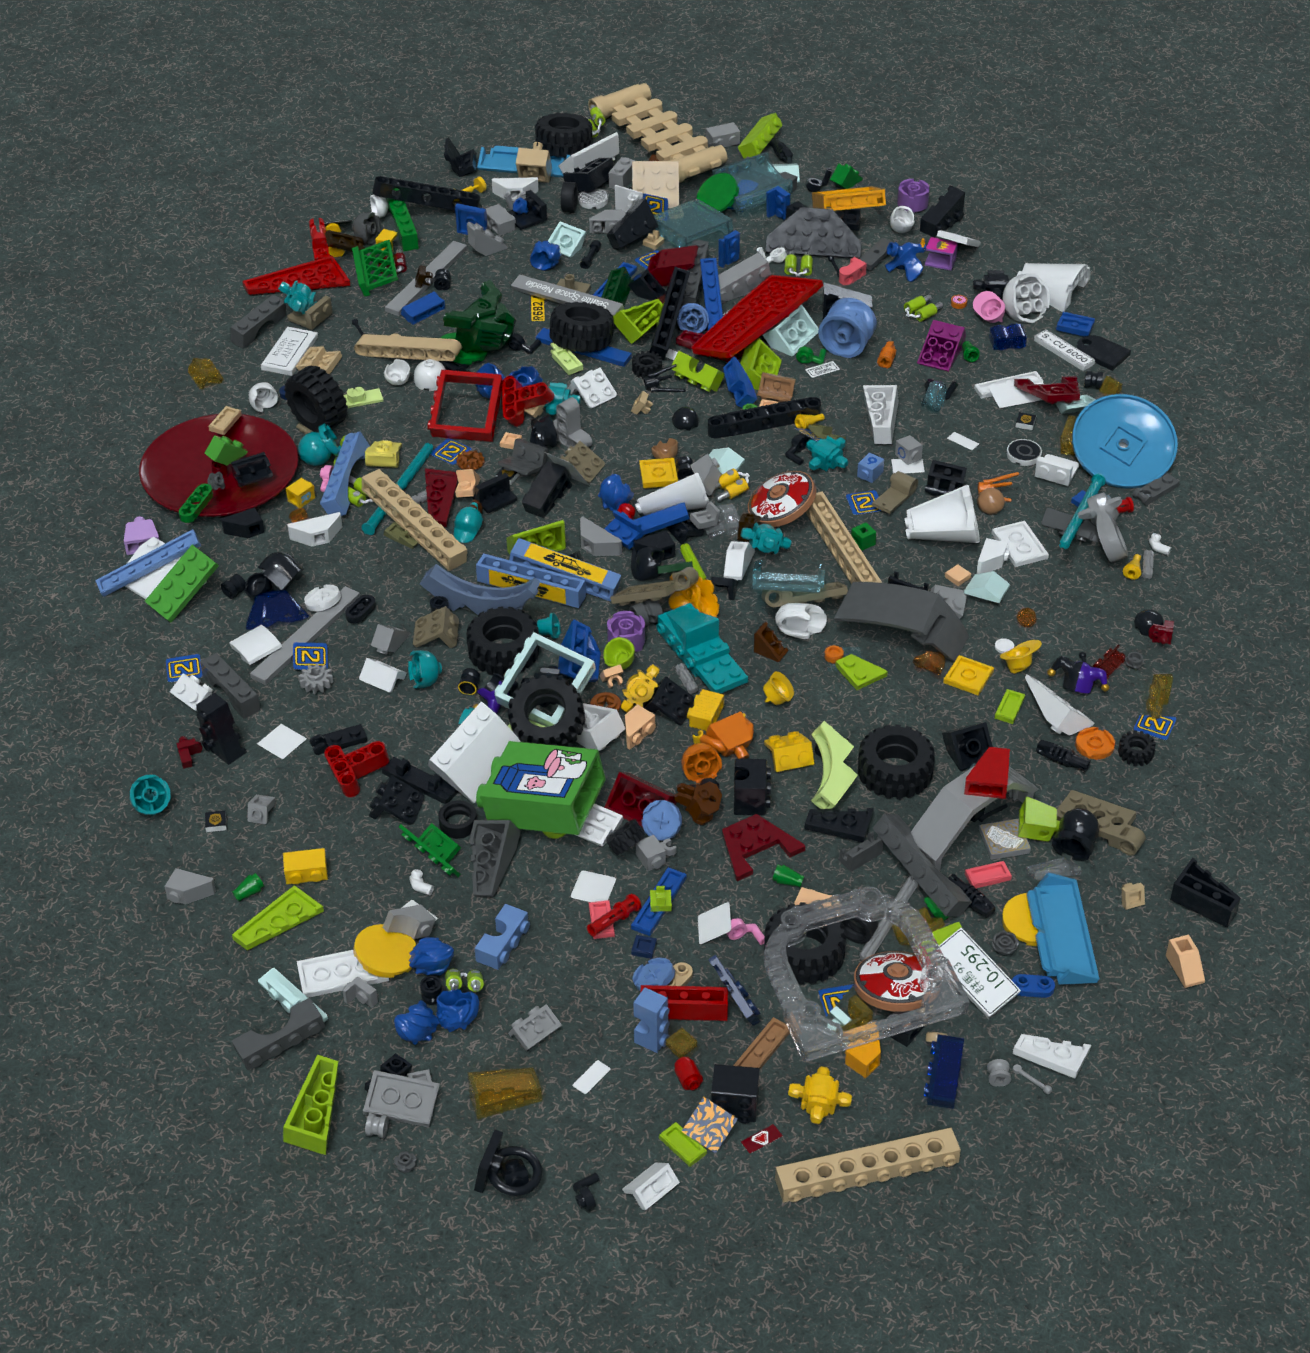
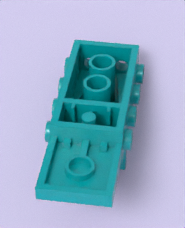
M691 603L658 615L656 627L659 634L695 677L699 676L710 691L721 694L748 683V676L729 655L730 649L728 644L724 643L719 636L718 618L699 612Z

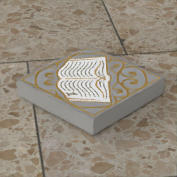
M1019 819L979 825L980 834L991 860L1029 854L1031 852L1027 838L1018 837Z

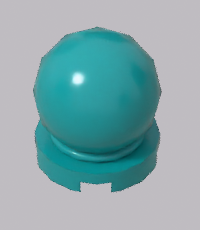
M325 423L318 427L319 432L307 433L299 442V456L308 465L320 466L330 460L332 454L335 456L339 455L341 445L337 446L335 439H337L336 435Z

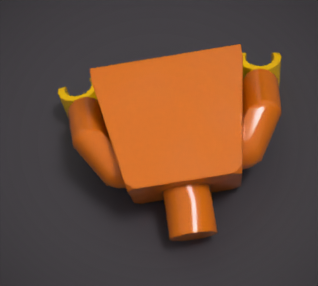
M740 711L710 724L705 734L702 730H699L698 736L692 735L693 743L709 744L724 757L735 753L737 759H747L749 754L745 748L752 741L754 725L746 718L745 713Z

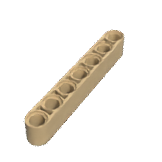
M370 334L362 335L354 346L355 352L362 356L418 360L431 359L436 361H453L462 349L461 343L455 339Z

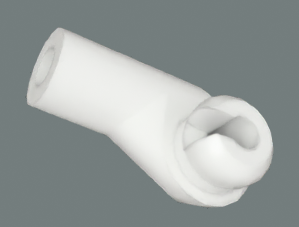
M1153 533L1151 538H1149L1152 549L1168 556L1171 547L1161 544V535Z
M413 870L409 878L412 888L415 891L431 895L434 886L424 883L421 870Z

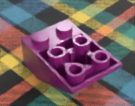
M933 320L917 364L949 372L965 341V327Z

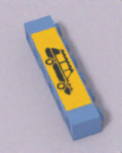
M518 538L510 552V561L585 580L586 593L607 601H611L610 597L616 594L619 588L620 574Z
M484 553L476 564L478 582L505 588L521 585L536 578L540 581V584L537 588L539 591L535 597L576 608L581 606L586 597V585L583 579Z

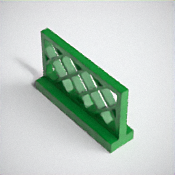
M390 240L362 250L358 246L352 248L358 284L364 297L369 296L370 290L399 280Z

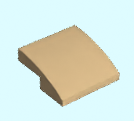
M324 346L309 347L296 365V368L302 370L307 366H318L320 369L326 370L327 374H330L342 358L340 351L326 352Z

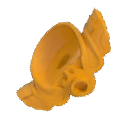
M699 577L696 584L686 590L675 591L669 598V606L672 610L691 603L699 612L716 618L719 613V604L717 603V596L713 594L714 585L711 580H703Z

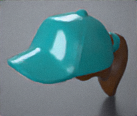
M478 500L472 501L469 507L462 508L456 515L454 537L460 543L471 542L482 525L483 517L481 514L483 513V508Z

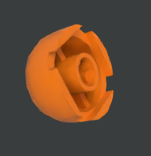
M696 743L689 746L683 753L681 759L682 770L687 779L699 784L704 778L715 779L717 777V772L722 768V759L717 750L711 745Z

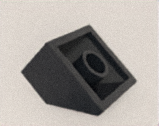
M986 722L942 733L946 750L960 771L975 766L989 747H993Z

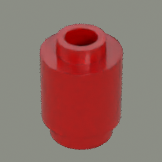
M689 1057L678 1059L675 1062L674 1071L682 1087L685 1090L697 1089L702 1083L703 1077L694 1060Z

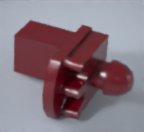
M1165 620L1164 625L1153 624L1149 629V637L1152 639V642L1171 644L1174 621Z
M181 736L176 745L182 767L185 769L193 767L190 755L201 753L203 746L195 738L188 740L187 737Z

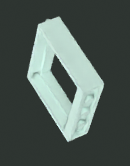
M533 632L532 636L526 639L522 652L516 655L512 668L506 671L504 681L495 689L496 701L498 704L509 709L508 704L512 697L508 696L507 693L537 645L582 666L572 683L580 695L596 670L595 662ZM559 705L551 717L534 708L528 718L549 727L562 719L565 709Z

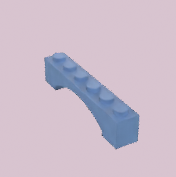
M361 432L349 433L344 438L320 502L328 515L340 512L341 516L347 513L350 505L348 501V482L352 467L356 461L365 458V450L370 447Z

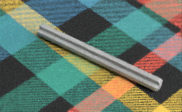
M911 874L879 922L870 941L859 954L861 961L875 954L917 888L918 882Z

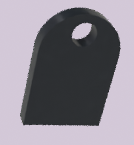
M1096 335L1084 336L1077 342L1078 350L1093 358L1096 364L1111 371L1131 354V350Z

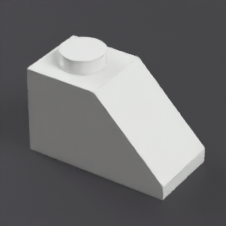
M986 538L978 560L977 574L1002 568L1004 561H1008L1010 551L1007 550V542Z

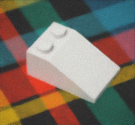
M583 703L585 725L582 726L583 731L581 735H577L578 740L576 742L587 749L603 750L610 741L616 739L626 729L617 709Z

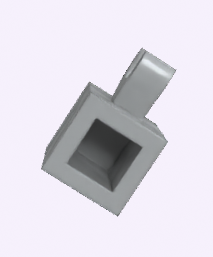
M651 835L636 843V856L646 870L650 871L666 864V855L676 854V846L669 847L671 846L670 838L660 843L654 835Z

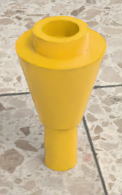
M798 414L795 418V426L807 429L809 425L824 420V414Z
M1135 554L1133 560L1123 568V574L1126 578L1135 580L1141 576V556L1139 554Z

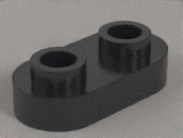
M362 595L346 609V620L350 623H360L376 608L375 598L372 595Z

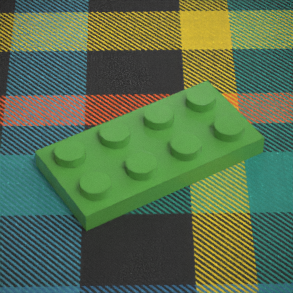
M191 545L147 597L145 602L169 622H172L219 565L194 545Z

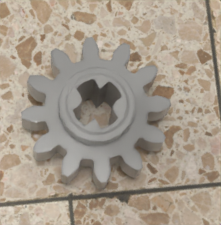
M316 664L314 667L308 665V670H301L302 674L299 675L300 687L305 688L306 692L313 690V693L316 694L319 690L324 692V687L331 688L330 683H333V675L331 669H326V665L319 667V664Z

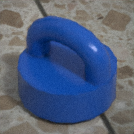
M523 198L516 199L513 204V211L518 214L528 213L527 201Z

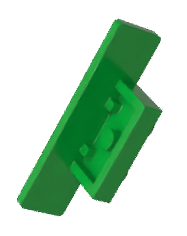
M431 823L419 838L402 824L398 826L404 831L401 835L409 842L412 840L417 842L414 846L423 854L425 851L429 852L428 858L435 864L441 862L443 864L441 869L451 876L452 873L457 877L461 875L448 864L461 847L434 824Z

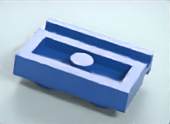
M735 230L724 236V239H719L718 265L722 268L726 264L729 265L739 259L740 233Z
M1063 312L1056 330L1088 336L1094 325L1095 318Z

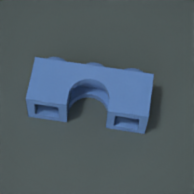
M508 904L503 906L495 918L496 931L502 933V935L491 936L485 933L475 947L476 961L499 970L503 963L505 964L508 961L511 950L518 946L521 935L527 933L530 926L528 912Z
M644 987L633 1003L634 1017L641 1019L634 1029V1043L658 1053L661 1047L667 1045L670 1035H668L670 1024L668 1021L670 1010L668 1008V998Z

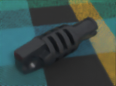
M773 137L769 144L773 147L774 153L786 164L792 163L793 153L783 142H780L778 138Z
M1040 740L1037 744L1036 752L1049 760L1053 759V762L1057 763L1058 761L1061 765L1063 764L1066 767L1073 766L1084 772H1087L1091 760L1076 755L1071 749L1069 750L1066 747L1064 748L1061 745L1058 746L1056 743Z
M955 874L948 877L972 901L969 907L985 918H988L995 912V906L972 884L964 883Z

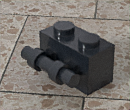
M932 460L924 492L931 493L933 496L944 495L963 487L967 468Z

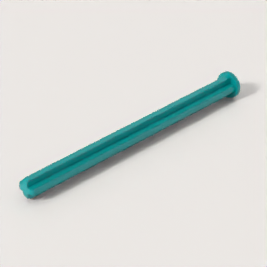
M425 443L395 483L402 490L406 488L432 453V444ZM378 506L369 520L361 526L362 531L365 534L373 535L375 528L386 515V512Z
M1102 474L1093 475L1092 483L1060 540V548H1069L1084 520L1079 518L1078 513L1088 508L1087 499L1096 495L1106 482Z

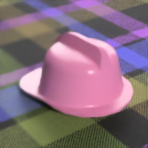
M985 291L974 298L973 308L984 320L989 323L1003 322L1005 304L995 293Z

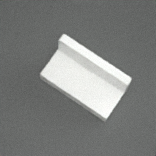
M366 658L359 679L387 692H392L396 680H404L406 672L376 659Z
M656 1162L622 1190L624 1193L633 1194L640 1208L647 1210L680 1182L669 1163Z

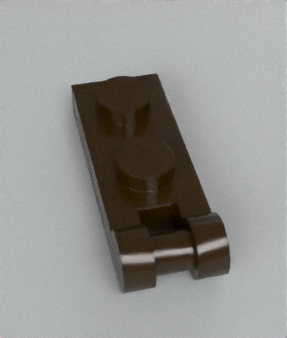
M331 230L325 233L328 247L353 252L352 248L356 246L360 250L365 249L363 247L364 241L360 237Z

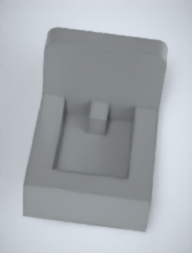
M710 501L707 502L706 510L691 513L690 520L698 529L716 526L720 510Z

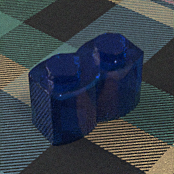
M1022 324L997 325L990 328L989 338L994 350L1015 349L1026 346L1027 336Z

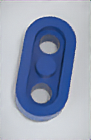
M1019 974L1012 979L1014 984L1021 990L1018 994L1019 996L1047 998L1054 993L1055 982L1048 976Z

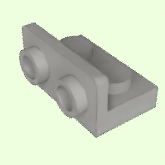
M547 1004L541 1008L536 1006L528 1012L529 1017L524 1020L519 1018L511 1024L512 1029L508 1034L510 1037L515 1035L526 1051L562 1026Z

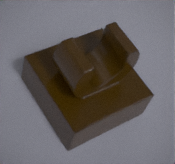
M423 265L419 266L415 277V287L421 288L422 284L430 285V280L426 278H433V273L426 272V266Z

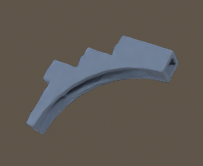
M437 564L425 573L420 582V585L435 597H446L449 604L448 608L452 611L459 607L463 608L466 605L477 615L483 611L487 612L490 608L498 609V607H514L515 610H522L529 598L533 599L539 591L537 588L540 584L539 580L533 578L524 584L514 587H486L462 580Z

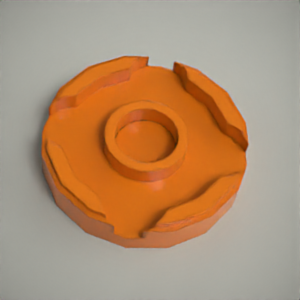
M1097 727L1081 730L1075 741L1077 751L1089 759L1098 760L1110 756L1114 751L1115 740L1108 731L1098 730L1099 728Z

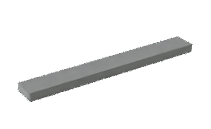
M453 241L426 267V272L433 273L432 279L426 278L430 280V285L435 280V272L438 269L447 270L467 250V245ZM414 278L385 306V312L400 316L402 307L414 302L430 285L422 284L421 288L415 287Z
M345 586L340 591V600L334 606L316 612L281 644L282 647L274 651L250 673L251 678L264 685L268 684L293 660V643H312L360 597V593Z

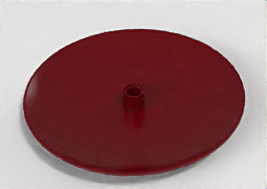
M219 414L202 416L168 429L148 446L139 466L140 481L146 493L154 501L167 509L179 512V509L199 485L208 484L207 480L210 473L216 474L221 472L225 488L213 490L212 499L198 516L236 514L271 500L290 483L298 466L296 445L285 430L263 418L242 414L227 433L222 435L209 431L208 427ZM214 435L218 437L226 436L232 442L234 440L241 442L243 448L248 451L245 456L237 460L265 452L271 464L269 468L273 473V477L239 487L233 477L231 463L224 465L215 462L204 453Z

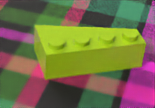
M320 1055L316 1056L284 1124L283 1142L326 1155L338 1078V1061Z

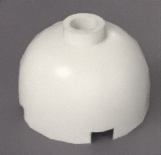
M431 359L419 363L414 372L416 387L424 390V388L429 389V391L437 390V376H440L441 370H446L443 364Z

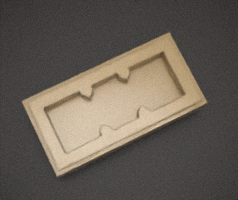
M225 406L208 426L209 431L225 435L242 415L241 410Z

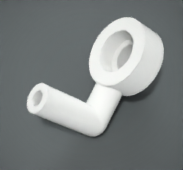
M762 247L756 249L757 253L759 252L768 263L783 262L787 256L785 249L782 247L774 249L768 257L765 256Z

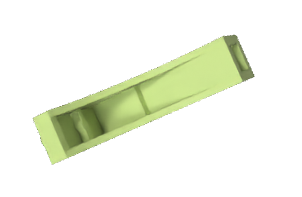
M823 721L811 734L819 747L823 761L821 785L811 801L820 809H832L858 775L843 762L854 746L835 731L832 726Z

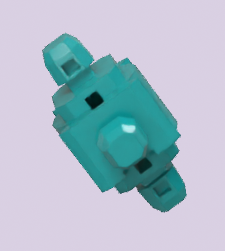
M295 281L291 287L289 284L282 282L278 288L283 294L286 293L284 303H288L289 307L294 311L302 312V315L305 314L308 308L317 303V301L314 302L316 292H312L307 285L298 283V281Z
M550 382L549 388L554 392V399L543 407L546 408V413L550 415L557 414V405L570 397L575 398L580 405L581 397L578 395L571 396V390L567 389V384Z
M827 436L826 439H820L819 441L809 440L806 443L807 449L812 451L809 468L812 470L821 468L827 472L829 468L834 469L837 466L841 468L847 467L848 459L843 456L842 450L846 444L845 439L840 437L835 440Z
M756 522L753 530L751 528H742L741 537L749 540L753 549L757 547L764 553L774 551L776 554L779 551V547L787 549L791 546L792 541L783 536L780 528L775 529L769 524L758 525Z

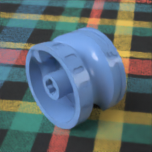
M839 299L832 305L827 316L821 322L818 330L819 339L822 345L834 355L845 358L856 357L864 350L868 340L873 335L877 326L876 317L872 309L858 299Z

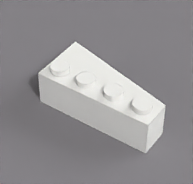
M863 385L864 400L874 444H892L898 408L897 385Z

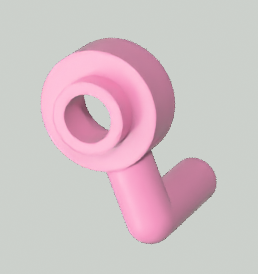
M325 465L324 468H321L320 478L323 481L320 490L322 492H325L334 466Z
M740 918L731 920V931L726 933L731 940L739 939L746 933L752 932L759 944H764L765 936L756 924H745Z

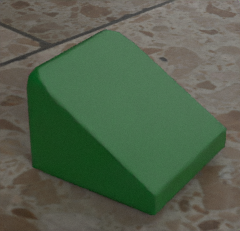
M930 897L924 898V902L938 922H943L950 917L945 916Z

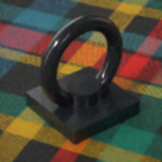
M495 1129L479 1165L474 1191L483 1193L488 1180H490L491 1184L498 1191L506 1195L522 1196L532 1192L542 1178V1166L539 1159L534 1153L523 1147L508 1146L500 1149L503 1132ZM517 1155L525 1158L533 1168L531 1180L527 1184L518 1187L503 1183L499 1179L498 1173L504 1157Z

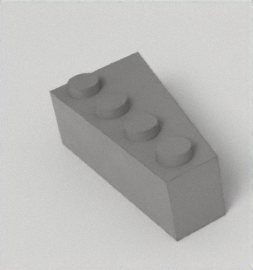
M759 252L718 275L721 303L750 293L771 275L768 261Z

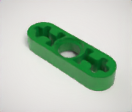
M199 485L179 509V517L182 522H193L213 497L211 485Z

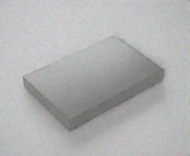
M374 1070L363 1114L369 1115V1113H373L378 1117L388 1115L389 1120L429 1127L440 1083Z

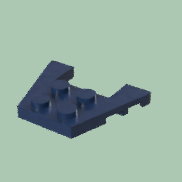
M716 955L708 959L746 1019L753 1026L761 1022L758 1017L761 1014L751 999L746 998L749 994L739 980H735L731 971L728 968L725 969Z

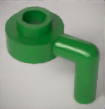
M803 346L798 349L796 358L800 363L808 364L812 361L821 365L824 362L827 351L821 349L817 357L811 348Z

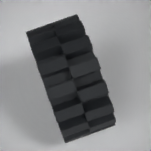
M641 351V354L638 352L632 358V372L638 378L642 376V379H644L648 374L662 369V357L658 353L655 354L654 351L652 353L650 351H647V353Z
M1133 730V734L1128 731L1127 735L1125 733L1122 735L1118 753L1119 757H1122L1123 762L1127 760L1128 765L1134 763L1133 766H1137V764L1144 766V763L1147 765L1153 760L1156 743L1153 737L1149 738L1150 735L1148 733L1143 735V731L1137 733V730ZM1136 746L1143 750H1134L1131 747Z
M635 819L630 820L623 826H620L618 830L616 829L607 838L606 842L613 852L619 855L624 853L625 850H629L635 843H638L644 837L645 832Z

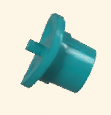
M554 612L550 613L549 617L537 621L539 635H551L553 639L559 638L561 626Z

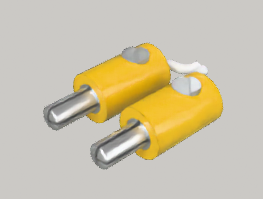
M734 468L722 474L714 490L720 488L721 490L724 489L725 492L716 496L717 501L720 502L727 497L733 499L749 490L748 477L750 475L737 472Z

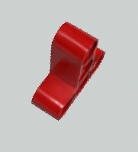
M507 376L502 381L503 417L514 427H518L523 423L525 409L548 404L554 399V392L543 382L523 387L514 376Z
M380 741L372 742L346 755L338 745H331L324 752L328 765L346 797H355L359 794L358 778L384 767L390 760L384 743Z

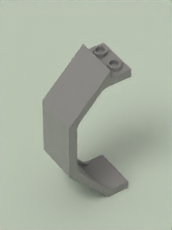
M974 766L942 788L911 831L918 848L939 871L944 854L970 819L978 811L997 799L964 795L966 777ZM1009 767L1007 786L1009 797L1014 801L1018 799L1022 803L1026 796L1033 798L1034 793L1039 788Z

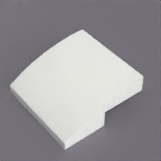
M263 625L229 642L231 648L238 652L242 660L249 665L282 647L277 638Z
M594 804L580 834L576 836L603 847L607 843V838L623 822V815Z

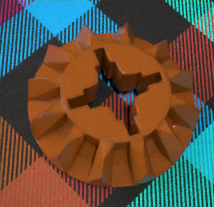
M469 449L468 452L462 451V454H458L456 461L457 465L463 470H476L483 466L484 457L477 450L470 451Z
M609 692L599 693L590 701L591 705L604 707L605 702H607L608 706L606 708L617 709L618 712L621 707L620 698Z

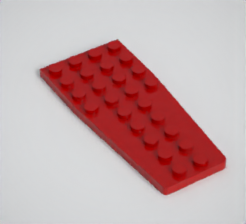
M770 275L742 298L691 346L693 354L718 358L733 357L782 319L789 317L790 313L798 309L813 294L817 293L823 287L822 280Z

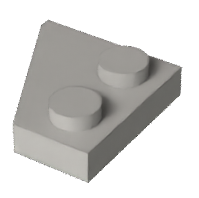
M934 585L931 588L930 592L939 594L959 619L963 616L967 594H964V590Z

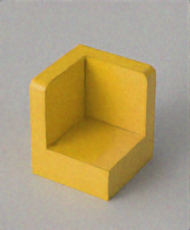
M383 229L375 239L376 244L390 240L393 250L392 241L397 237V232Z

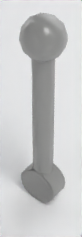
M1016 1064L1013 1066L1014 1073H1020L1042 1088L1045 1094L1052 1092L1051 1086H1045L1024 1072L1020 1065Z

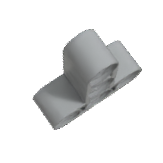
M570 397L558 404L556 408L557 419L553 422L557 433V441L568 448L570 446L574 447L579 441L590 447L593 443L588 433L581 429L579 403L575 398Z

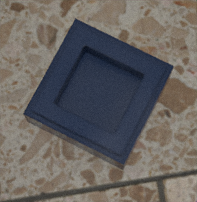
M636 935L631 955L652 959L657 938Z

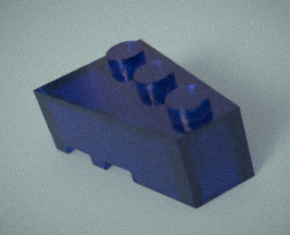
M938 1034L937 1041H932L930 1054L934 1055V1061L928 1064L927 1075L931 1076L930 1084L925 1083L923 1096L928 1097L927 1105L954 1109L964 1038Z

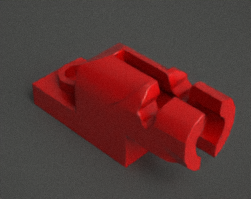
M319 218L320 232L316 230L314 219L309 221L314 260L330 256L325 236V222L322 218Z

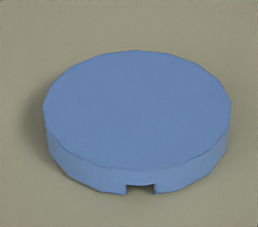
M656 800L644 809L642 826L648 836L654 835L657 840L673 838L679 832L682 825V815L674 803L667 800Z
M654 958L648 961L649 964L645 966L643 964L640 965L634 972L632 979L639 991L641 990V985L666 986L674 978L675 969L670 960Z

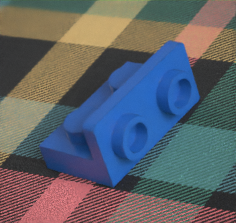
M777 186L766 192L767 217L777 215L784 220L786 218V206L790 205V194Z
M614 510L612 513L615 518L604 529L622 540V545L630 550L633 547V540L644 536L641 529L642 525L636 519H630L624 512L620 513Z

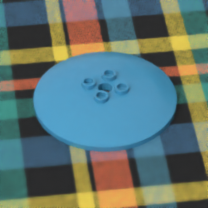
M1114 394L1091 402L1077 417L1072 431L1073 450L1079 463L1091 476L1102 474L1106 479L1105 484L1114 487H1143L1153 480L1162 477L1172 466L1177 453V435L1167 415L1148 400L1133 395ZM1124 442L1128 447L1122 448L1119 446V443Z

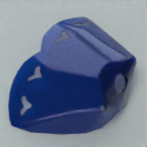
M286 590L266 592L255 597L246 621V629L253 630L260 625L266 628L277 621L286 623L300 621L308 618L309 614Z

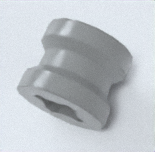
M995 1059L987 1064V1071L990 1074L988 1079L992 1086H1006L1011 1082V1075L1008 1072L1010 1067L1006 1060Z
M369 1113L365 1127L366 1136L378 1135L379 1138H385L389 1124L388 1115L378 1117L373 1113Z

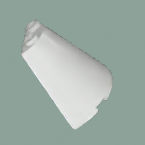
M1026 263L1023 270L1017 274V276L1030 273L1039 275L1038 277L1043 283L1046 282L1048 286L1050 305L1064 312L1071 303L1072 291L1077 285L1084 287L1090 280L1091 271L1090 267L1086 264Z
M695 473L637 499L635 507L639 514L643 513L646 516L685 502L687 510L706 508L709 499L699 473Z
M969 485L908 509L907 518H904L906 528H908L906 529L907 538L969 543L980 542Z

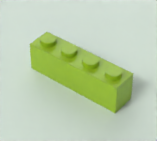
M776 113L762 117L740 143L738 149L744 159L747 156L751 158L758 156L782 127L781 120Z

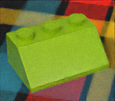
M759 338L745 347L740 364L747 373L753 388L759 390L762 373L778 375L782 360Z
M561 520L507 537L508 553L510 554L518 538L556 552L566 549L564 521Z

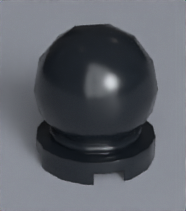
M1083 808L1067 811L1060 819L1059 831L1053 837L1052 847L1060 855L1064 852L1072 856V860H1088L1089 856L1093 853V843L1099 836L1100 825L1097 817L1089 810Z

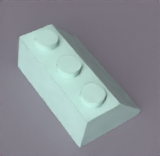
M801 304L798 309L789 314V317L782 319L766 331L763 337L771 348L794 356L800 347L807 344L818 333L819 328Z

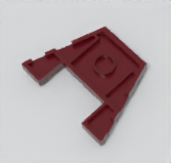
M1076 376L1062 377L1061 383L1034 384L1029 378L1014 379L1015 387L1050 404H1055L1058 401L1072 403L1073 401L1080 400V390Z
M758 814L722 829L723 840L737 882L753 875V869L745 860L752 855L777 844L780 845L789 858L805 851V845Z

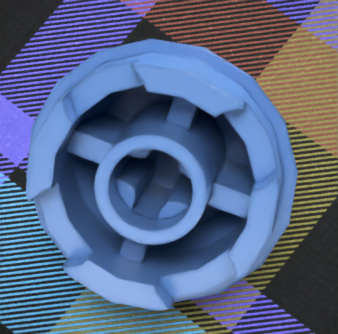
M688 303L680 308L677 324L681 330L701 333L708 326L709 316L706 309L701 305Z

